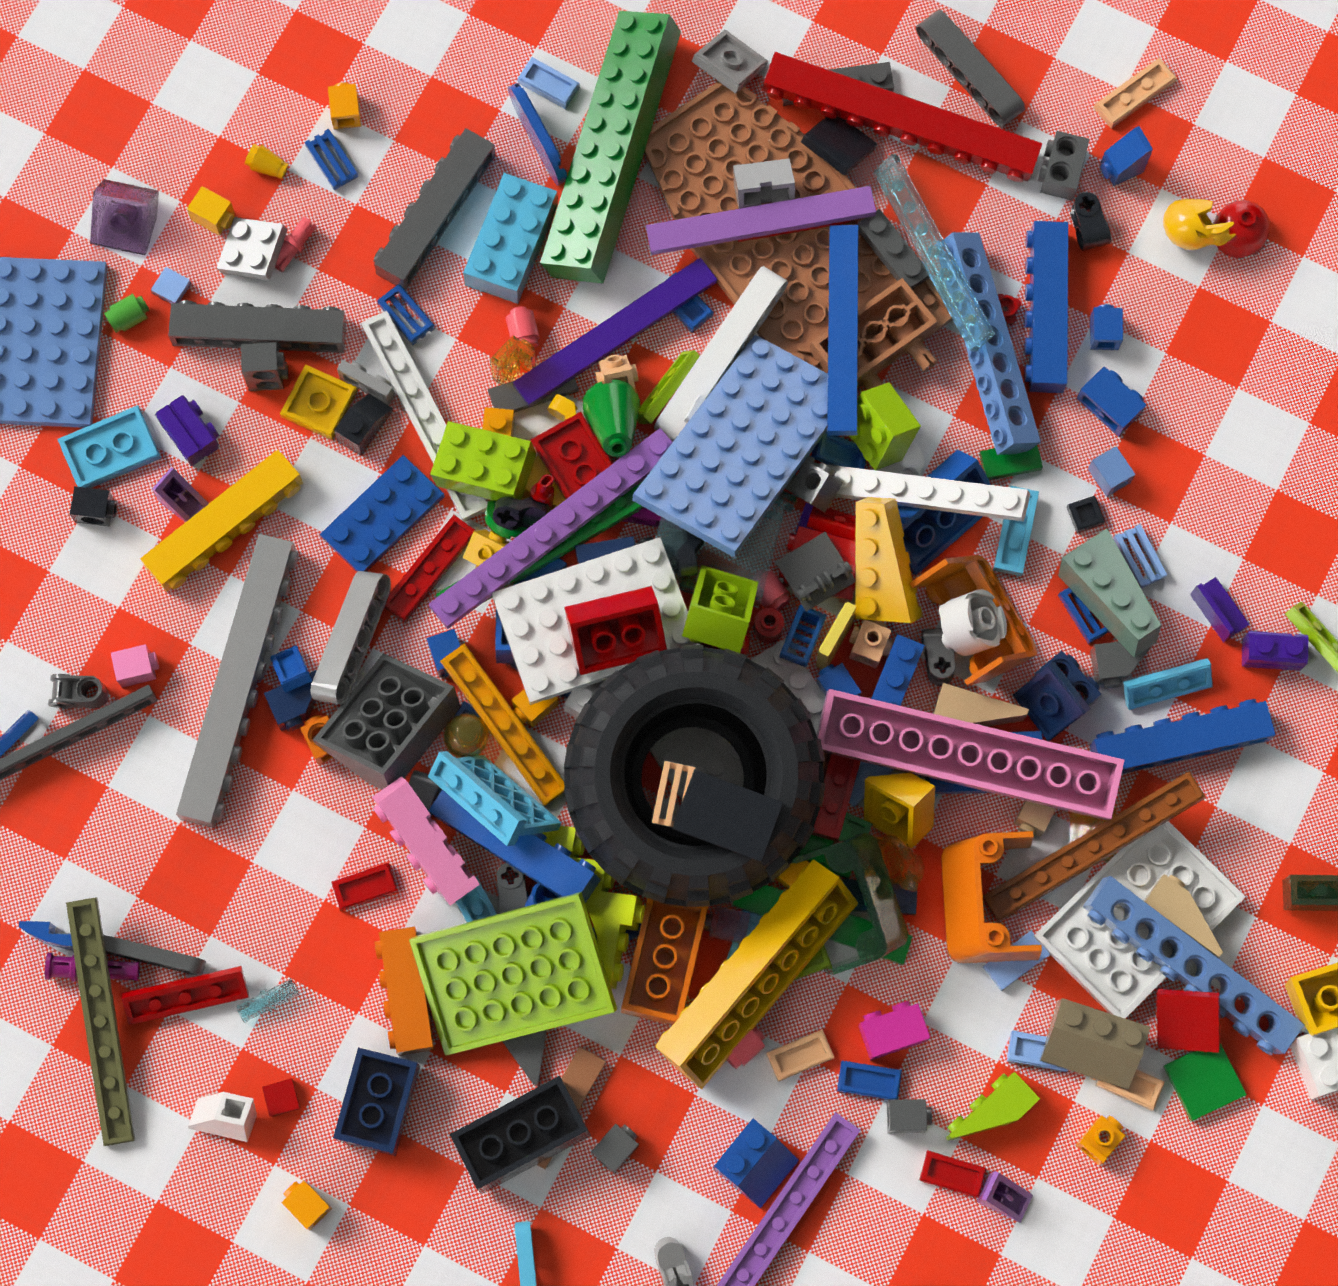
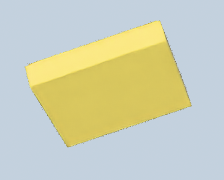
M848 601L847 603L845 602L818 650L816 665L820 669L830 665L854 622L857 606Z

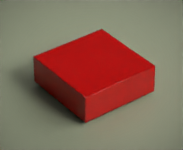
M292 1078L262 1087L269 1117L300 1109Z

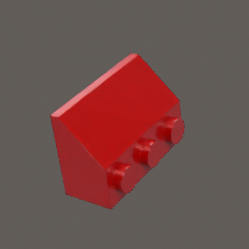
M652 586L564 607L580 675L629 664L638 657L656 650H667L659 604Z

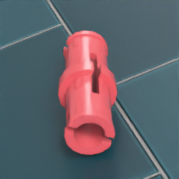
M304 216L290 235L285 236L275 268L280 272H284L294 256L304 250L302 246L317 229V226L314 223L310 224L312 221Z

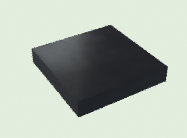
M837 116L836 118L825 117L808 131L801 140L802 144L844 176L870 155L877 146V143L862 131L848 124L847 120Z

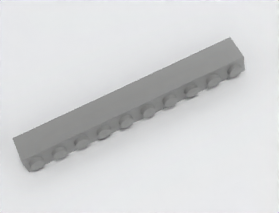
M263 534L258 535L176 812L180 820L215 828L217 821L221 822L223 819L226 805L222 802L225 792L230 793L233 785L234 776L231 775L233 765L238 764L241 758L242 747H239L241 737L247 735L250 727V719L247 718L250 707L254 708L257 703L259 693L255 690L258 679L263 680L266 672L267 663L264 662L266 652H271L274 645L275 635H272L274 624H279L282 617L283 608L280 607L282 597H287L290 590L291 580L288 579L290 569H295L298 562L299 553L296 552L292 541Z

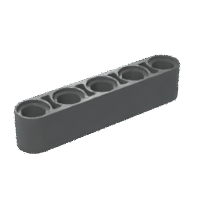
M942 10L935 11L916 26V32L922 42L998 126H1005L1025 110L1024 102Z

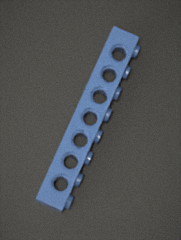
M952 232L936 246L997 455H1007L1029 451L1041 443L980 233Z
M1112 876L1103 878L1083 905V908L1089 912L1087 916L1098 925L1102 926L1105 924L1113 930L1111 933L1113 937L1124 944L1129 942L1137 948L1136 954L1149 963L1154 961L1161 967L1160 972L1172 981L1177 979L1186 986L1184 991L1212 992L1210 988L1211 981L1214 978L1217 979L1221 985L1219 992L1220 1018L1227 1017L1234 1023L1232 1027L1238 1033L1245 1037L1250 1035L1257 1040V1047L1266 1054H1285L1305 1024ZM1117 904L1121 905L1125 912L1124 918L1121 921L1116 919L1113 913L1114 907ZM1140 923H1144L1148 927L1149 934L1146 939L1141 938L1138 934ZM1165 941L1169 942L1173 948L1172 955L1169 958L1162 952V945ZM1189 960L1194 961L1197 966L1194 976L1189 975L1186 970ZM1238 997H1241L1245 1003L1242 1013H1239L1235 1008V1000ZM1263 1015L1269 1021V1027L1265 1032L1259 1026V1020Z

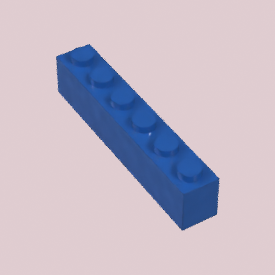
M1034 221L1031 231H1026L1025 239L1026 248H1030V257H1026L1025 274H1030V284H1026L1025 301H1030V311L1025 312V328H1029V338H1025L1024 354L1029 355V365H1025L1024 382H1029V392L1063 393L1067 386L1068 222Z
M1250 699L1240 702L1238 704L1239 707L1228 709L1227 705L1215 707L1210 710V714L1200 716L1199 712H1192L1183 715L1182 720L1171 722L1170 718H1165L1153 722L1154 726L1143 728L1140 724L1124 729L1125 732L1114 735L1113 731L1103 732L1096 735L1097 739L1092 741L1090 749L1091 752L1124 759L1122 774L1268 742L1276 734L1266 701L1257 703L1256 699Z
M444 790L440 792L428 810L438 820L559 897L582 892L586 903L601 881L594 873L596 868L582 858L579 863L570 858L572 853L562 845L556 843L553 847L546 843L547 837L542 833L519 836L515 845L506 846Z

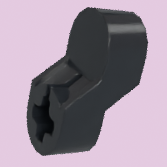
M502 497L495 503L493 520L498 526L509 530H515L520 527L529 528L549 513L550 507L548 504L538 502L532 497L522 500Z
M682 529L684 544L675 553V561L680 578L698 575L695 554L704 545V540Z

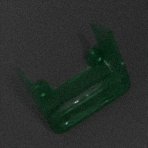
M858 833L799 853L793 858L791 864H797L824 854L828 866L833 871L846 873L854 870L873 926L872 929L866 930L858 936L856 940L857 956L823 967L825 973L835 975L870 963L905 945L908 939V930L878 841L874 836L868 833Z

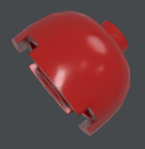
M1235 200L1225 205L1216 215L1213 224L1234 222V225L1228 230L1229 235L1236 234V236L1227 243L1217 246L1227 256L1237 259L1252 254L1254 256L1265 246L1270 233V220L1265 210L1258 204L1248 200Z

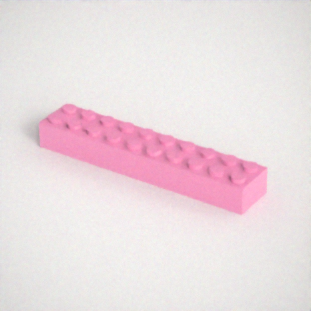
M829 689L826 693L817 731V737L821 739L824 753L1103 820L1112 819L1125 761L1120 758Z

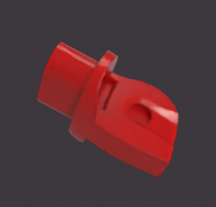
M545 474L538 483L532 486L530 497L538 502L548 504L551 511L554 499V487L552 486L554 477Z

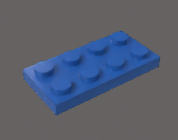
M402 455L322 531L320 537L356 572H367L445 497L444 493Z

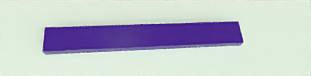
M700 257L513 381L514 388L530 408L716 284L717 278Z

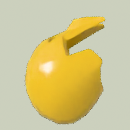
M1205 199L1176 200L1168 206L1163 216V227L1167 237L1173 244L1184 250H1198L1210 245L1221 246L1230 241L1236 234L1229 235L1228 230L1234 225V222L1213 224L1207 213L1212 210L1213 201Z

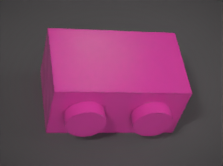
M906 1001L892 1006L893 1012L882 1015L881 1011H876L863 1016L865 1021L860 1022L858 1027L870 1061L927 1042L930 1039L918 1003L910 1005V1002Z

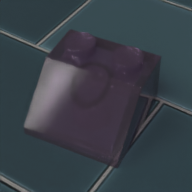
M103 179L93 191L90 244L146 255L157 219L159 191Z

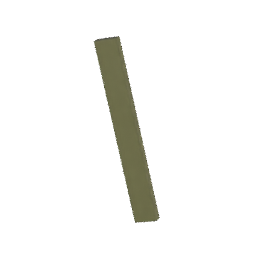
M98 897L66 902L103 1146L135 1141Z

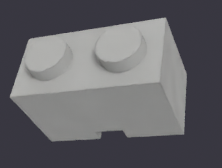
M790 158L733 165L734 189L738 209L758 206L766 202L775 203L795 199V181Z

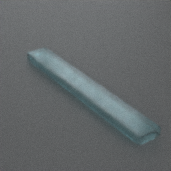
M891 154L873 173L969 351L976 352L995 335V332L898 155Z

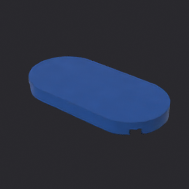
M519 83L508 86V93L514 109L549 175L557 186L565 183L568 175L566 169L559 168L561 166L559 152L526 91Z

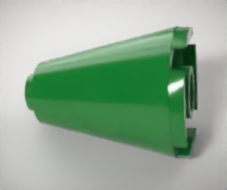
M612 380V383L602 384V382L596 383L587 390L583 397L584 416L608 455L619 457L628 453L632 447L640 410L638 393L629 383L621 380Z

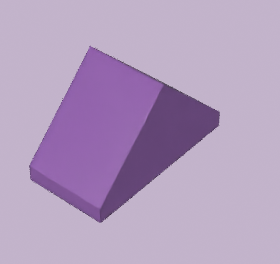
M172 467L152 488L157 500L184 522H187L209 504Z
M993 1171L988 1175L977 1202L1021 1223L1033 1195L1001 1173Z

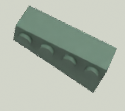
M1107 528L1062 557L1058 576L1134 658L1157 643L1161 623Z

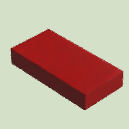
M389 863L331 882L340 911L398 893Z
M927 1150L918 1181L979 1198L987 1168Z

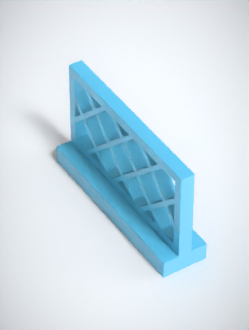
M448 751L438 753L428 777L506 846L515 845L519 836L559 830L562 822L484 755L455 758Z

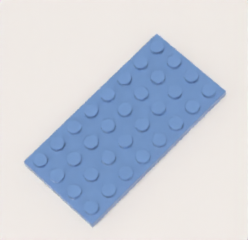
M754 335L634 492L632 501L730 556L735 557L827 431L828 373Z

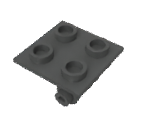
M826 532L775 561L806 612L855 583V578L851 573L853 572L848 562L843 561Z

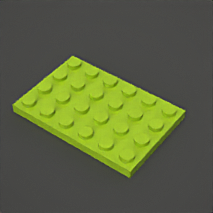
M582 892L418 935L409 939L445 1056L614 1013L617 1010Z

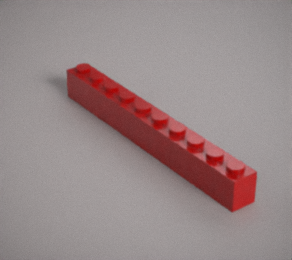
M774 52L763 84L762 91L767 92V96L772 99L782 100L784 98L793 101V104L799 108L809 109L810 107L819 110L820 114L825 117L836 118L837 116L843 118L854 127L861 128L866 126L874 129V133L880 136L888 137L892 135L900 138V141L910 146L918 144L927 147V150L933 154L942 155L945 153L954 156L953 159L959 163L969 164L971 162L980 165L983 171L989 173H996L997 171L1006 174L1008 179L1015 182L1029 181L1042 146L1041 142L778 52Z

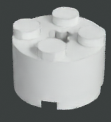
M978 589L951 599L939 607L943 631L942 642L947 649H953L963 656H970L998 646L1000 639L1005 638L1007 632L1006 617L1002 607H996L992 601L995 597L990 592Z

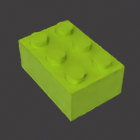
M448 421L430 475L437 487L494 501L502 497L522 500L537 453L532 442L529 440Z
M702 565L692 595L682 637H686L694 643H706L716 646L720 650H725L726 648L740 653L750 623L758 582Z

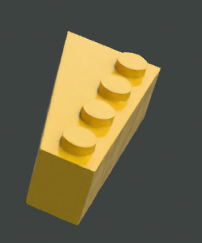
M867 497L856 502L855 606L857 607L855 619L913 623L923 617L921 606H918L917 588H912L909 584L913 581L909 567L911 562L903 541L904 531L896 498Z

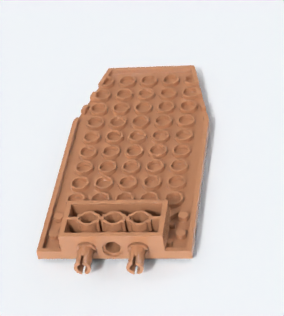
M719 81L653 125L644 151L674 220L738 209L734 189L733 165L790 158L795 181V199L856 188L846 175H842L801 143L805 134L793 122L789 123L778 114L777 110L770 105H765L757 99L756 94L745 86L735 94ZM772 202L761 203V205L769 204ZM864 218L850 220V223L841 225H857ZM830 226L743 242L735 240L690 248L698 259L701 257L717 278V284L734 305L762 266L786 279L788 284L785 291L757 331V334L768 342L828 373ZM858 232L857 388L864 386L868 390L884 384L877 374L905 354H910L923 372H927L929 370L928 367H934L938 360L923 344V341L957 318L955 309L930 279L914 289H911L903 278L897 281Z

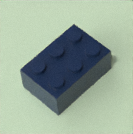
M358 1047L333 1139L338 1142L396 1156L420 1069L418 1062Z

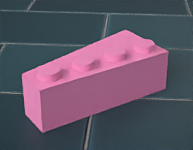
M402 776L372 797L377 804L373 810L383 823L387 820L393 827V830L389 833L399 847L402 845L407 847L410 852L406 856L416 871L420 868L427 876L423 879V882L432 894L438 892L451 906L480 885L475 876L464 867L463 864L465 862L451 844H448V839L444 832L430 818L431 814Z

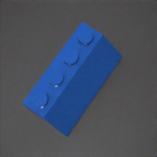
M958 449L926 476L991 485L978 460ZM898 505L904 531L903 541L911 562L909 563L910 571L915 575L920 573L983 516Z

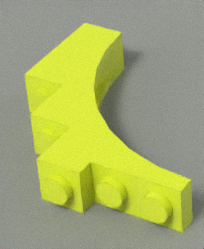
M560 826L559 830L542 833L547 837L546 843L553 847L556 843L562 845L572 853L570 858L579 863L581 859L579 855H583L585 846L577 835L575 827ZM584 859L596 868L594 873L601 879L585 905L597 935L598 947L611 989H617V982L622 981L624 974V964L621 963L622 952L627 951L629 935L626 933V930L638 931L639 923H643L645 905H642L643 901L636 895L609 892V889L614 887L615 879L607 874L595 860Z

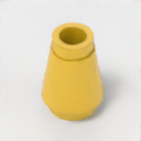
M262 144L260 146L252 145L244 163L252 171L283 179L289 167L288 163L284 162V160Z

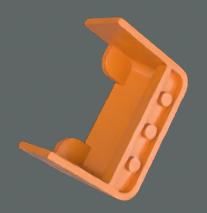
M982 556L946 558L909 583L912 588L926 587V594L934 604L942 605L951 599L983 589L995 597L992 601L996 607H1002L1007 622L1005 638L1000 639L998 646L976 653L970 657L969 671L972 675L964 680L966 685L987 682L1037 655V648L990 564Z
M1033 831L985 833L952 843L943 850L941 864L946 943L948 955L953 961L957 963L1039 960L1042 945L1011 946L1010 934L1004 925L1000 923H984L981 864L996 863L1002 857L1004 849L1031 848L1034 838Z

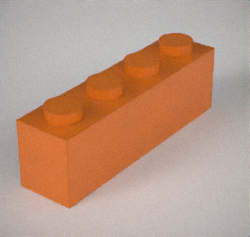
M415 926L379 932L380 941H375L377 959H383L384 970L379 971L381 989H387L389 999L388 1001H383L385 1017L392 1020L393 1031H388L390 1049H396L398 1056L435 1050L427 996L409 939L418 936Z

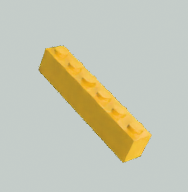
M277 449L141 557L140 560L166 592L171 588L173 590L179 588L186 581V576L194 570L199 571L209 563V558L216 552L221 553L228 549L236 536L240 533L246 534L255 526V521L261 516H268L277 509L278 503L285 497L290 498L300 490V485L303 484L300 474Z

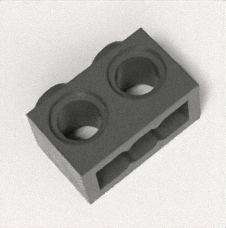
M1061 131L1056 132L1054 140L1048 139L1044 156L1049 157L1047 166H1041L1038 181L1043 182L1040 193L1073 201L1090 139ZM1059 150H1068L1071 155L1065 156ZM1053 175H1061L1064 177L1065 180L1058 181L1053 177Z
M276 342L241 344V368L248 390L284 389L283 379H288V364L285 362L284 352H279Z
M809 455L798 469L797 475L795 473L784 489L825 513L843 482L834 477L836 471L821 463L819 467L815 466L813 463L816 459Z

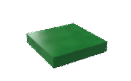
M1221 1043L1219 1053L1193 1051L1163 1066L1190 1121L1198 1119L1247 1095Z

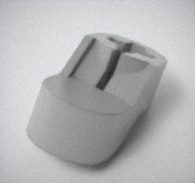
M672 1237L660 1239L655 1245L654 1255L663 1285L694 1286L685 1252L679 1241Z

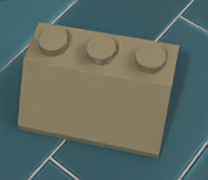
M1062 998L1056 1003L1040 1061L1124 1089H1129L1143 1056L1150 1026Z

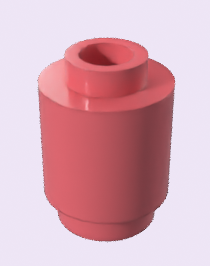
M516 307L510 310V314L505 319L511 343L515 346L516 351L524 352L538 346L537 340L540 337L533 311L527 310L526 307Z
M763 569L750 579L758 582L755 597L764 608H774L780 611L790 603L789 591L772 570L766 572Z
M756 1026L732 1050L733 1053L727 1059L728 1063L735 1069L740 1065L745 1066L765 1047L762 1042L765 1036Z

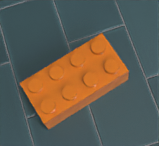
M647 899L643 923H641L621 1006V1013L673 1025L677 1021L682 1010L685 1008L708 906L684 907Z

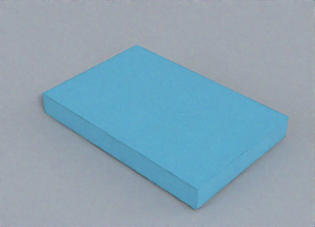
M138 405L57 439L77 487L93 488L161 459Z

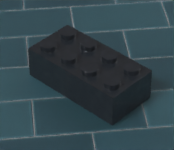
M558 1076L451 1133L450 1136L476 1189L483 1194L588 1138L591 1134L562 1078Z

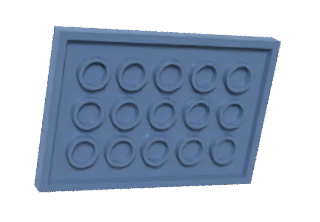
M0 257V424L79 428L92 425L108 268L106 262Z

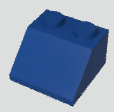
M753 1118L713 1166V1170L757 1207L761 1208L799 1160L772 1133Z

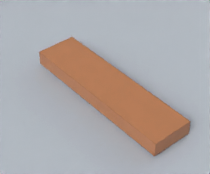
M580 1046L562 1076V1080L578 1111L606 1064L605 1060ZM552 1157L537 1165L546 1170Z

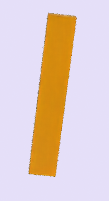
M465 643L440 660V663L543 806H546L564 793L563 779Z

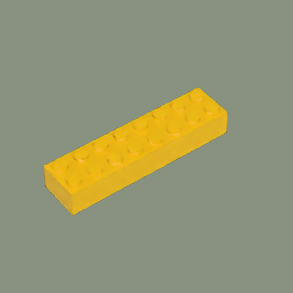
M813 859L808 866L800 871L798 878L789 889L780 895L778 902L772 909L761 917L759 924L749 936H746L741 941L739 948L733 955L722 963L719 971L711 981L701 988L699 995L694 1001L682 1010L672 1027L661 1035L659 1042L655 1045L656 1049L681 1074L701 1090L733 1053L732 1050L757 1025L858 905V902L842 880Z

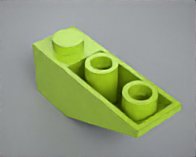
M1015 1072L1009 1077L1003 1073L991 1085L995 1090L987 1098L981 1094L969 1106L973 1111L965 1119L960 1115L947 1127L951 1133L945 1138L950 1141L1015 1123L1040 1098Z

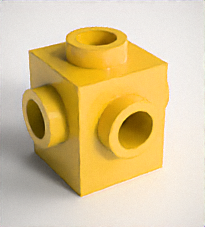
M485 529L474 531L463 558L476 564V567H478L507 545L509 541L492 530L490 532Z

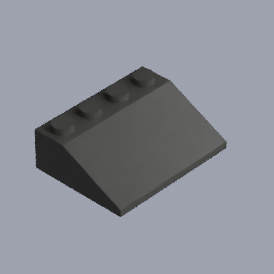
M383 653L350 693L347 702L337 709L315 736L313 742L367 783L382 790L399 777L405 778L461 708L454 686Z

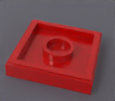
M1158 989L1157 1048L1219 1053L1220 993Z

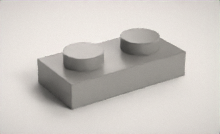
M342 360L338 366L337 371L341 380L390 405L395 397L390 381L380 375H377L375 378L366 373L367 370L357 362L350 364Z

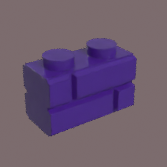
M181 395L169 405L157 411L155 416L189 465L194 466L203 460L205 456H209L218 450L219 444L216 438L220 435L211 422L205 425L200 418L203 412L196 401L193 399L189 402L184 395Z
M1248 631L1242 640V667L1301 671L1308 664L1309 637L1302 634L1292 636V634Z

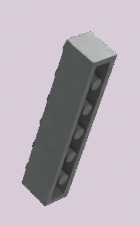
M467 128L464 129L461 135L454 137L450 145V152L446 158H440L431 180L427 179L423 183L417 201L415 203L411 202L404 213V220L400 226H394L389 235L390 241L386 247H381L377 251L373 262L378 276L396 286L400 284L406 291L495 158V145Z
M184 300L179 303H171L168 336L173 346L241 349V344L276 342L279 350L344 353L347 320L344 310L331 306L324 307L322 310L311 309L304 305H298L294 308H283L277 304L254 307V305L249 303L228 306L221 302H209L208 305Z

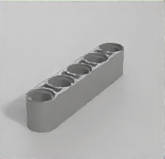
M358 571L353 577L311 684V696L314 700L340 705L347 702L390 593L391 581L387 574Z

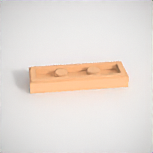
M1158 58L1094 105V109L1112 129L1174 84L1177 77Z

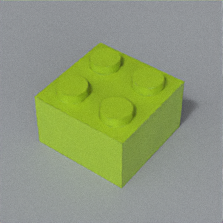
M890 382L861 392L857 400V435L848 436L853 439L862 452L863 457L876 471L903 460L921 425Z

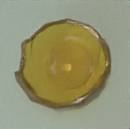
M465 713L455 716L448 722L443 734L445 746L457 758L478 756L483 752L488 743V729L483 720L474 714Z

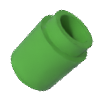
M132 293L109 307L110 310L104 314L117 333L121 330L125 332L146 320L148 317L145 313L150 310L142 296L136 298Z

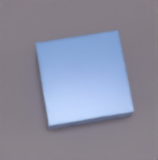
M165 267L151 288V292L169 303H179L191 285V281Z

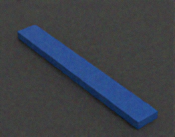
M830 225L828 436L857 435L858 225Z

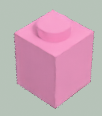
M146 644L111 653L116 680L121 688L156 679L155 670L159 669L155 652H150Z

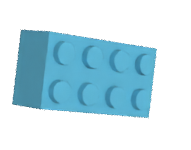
M503 173L464 269L465 286L517 304L519 303L558 206L556 190Z

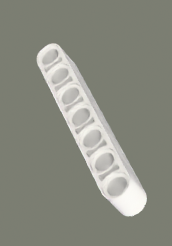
M762 266L757 271L658 417L654 426L655 430L661 428L672 441L676 439L687 424L684 419L696 397L699 395L705 398L708 397L757 333L785 291L788 284L786 279L765 266Z

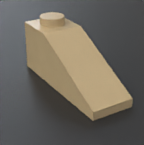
M943 683L933 714L988 727L1024 721L1029 709Z
M1165 874L1162 875L1146 896L1144 902L1219 958L1223 951L1190 892L1184 888L1185 884L1173 875L1169 877Z

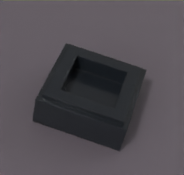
M1095 496L1070 503L1066 507L1076 533L1104 525L1105 523Z

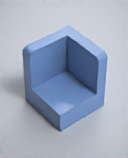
M1113 447L1093 459L1088 467L1089 472L1106 497L1130 484L1135 476L1134 471L1117 447Z

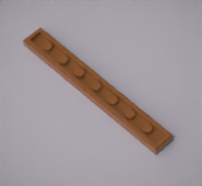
M1190 771L1115 815L1112 819L1105 821L983 895V898L1000 923L1204 800L1206 796Z

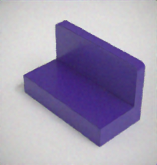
M1216 577L1205 584L1200 583L1191 592L1190 596L1223 642L1250 625Z

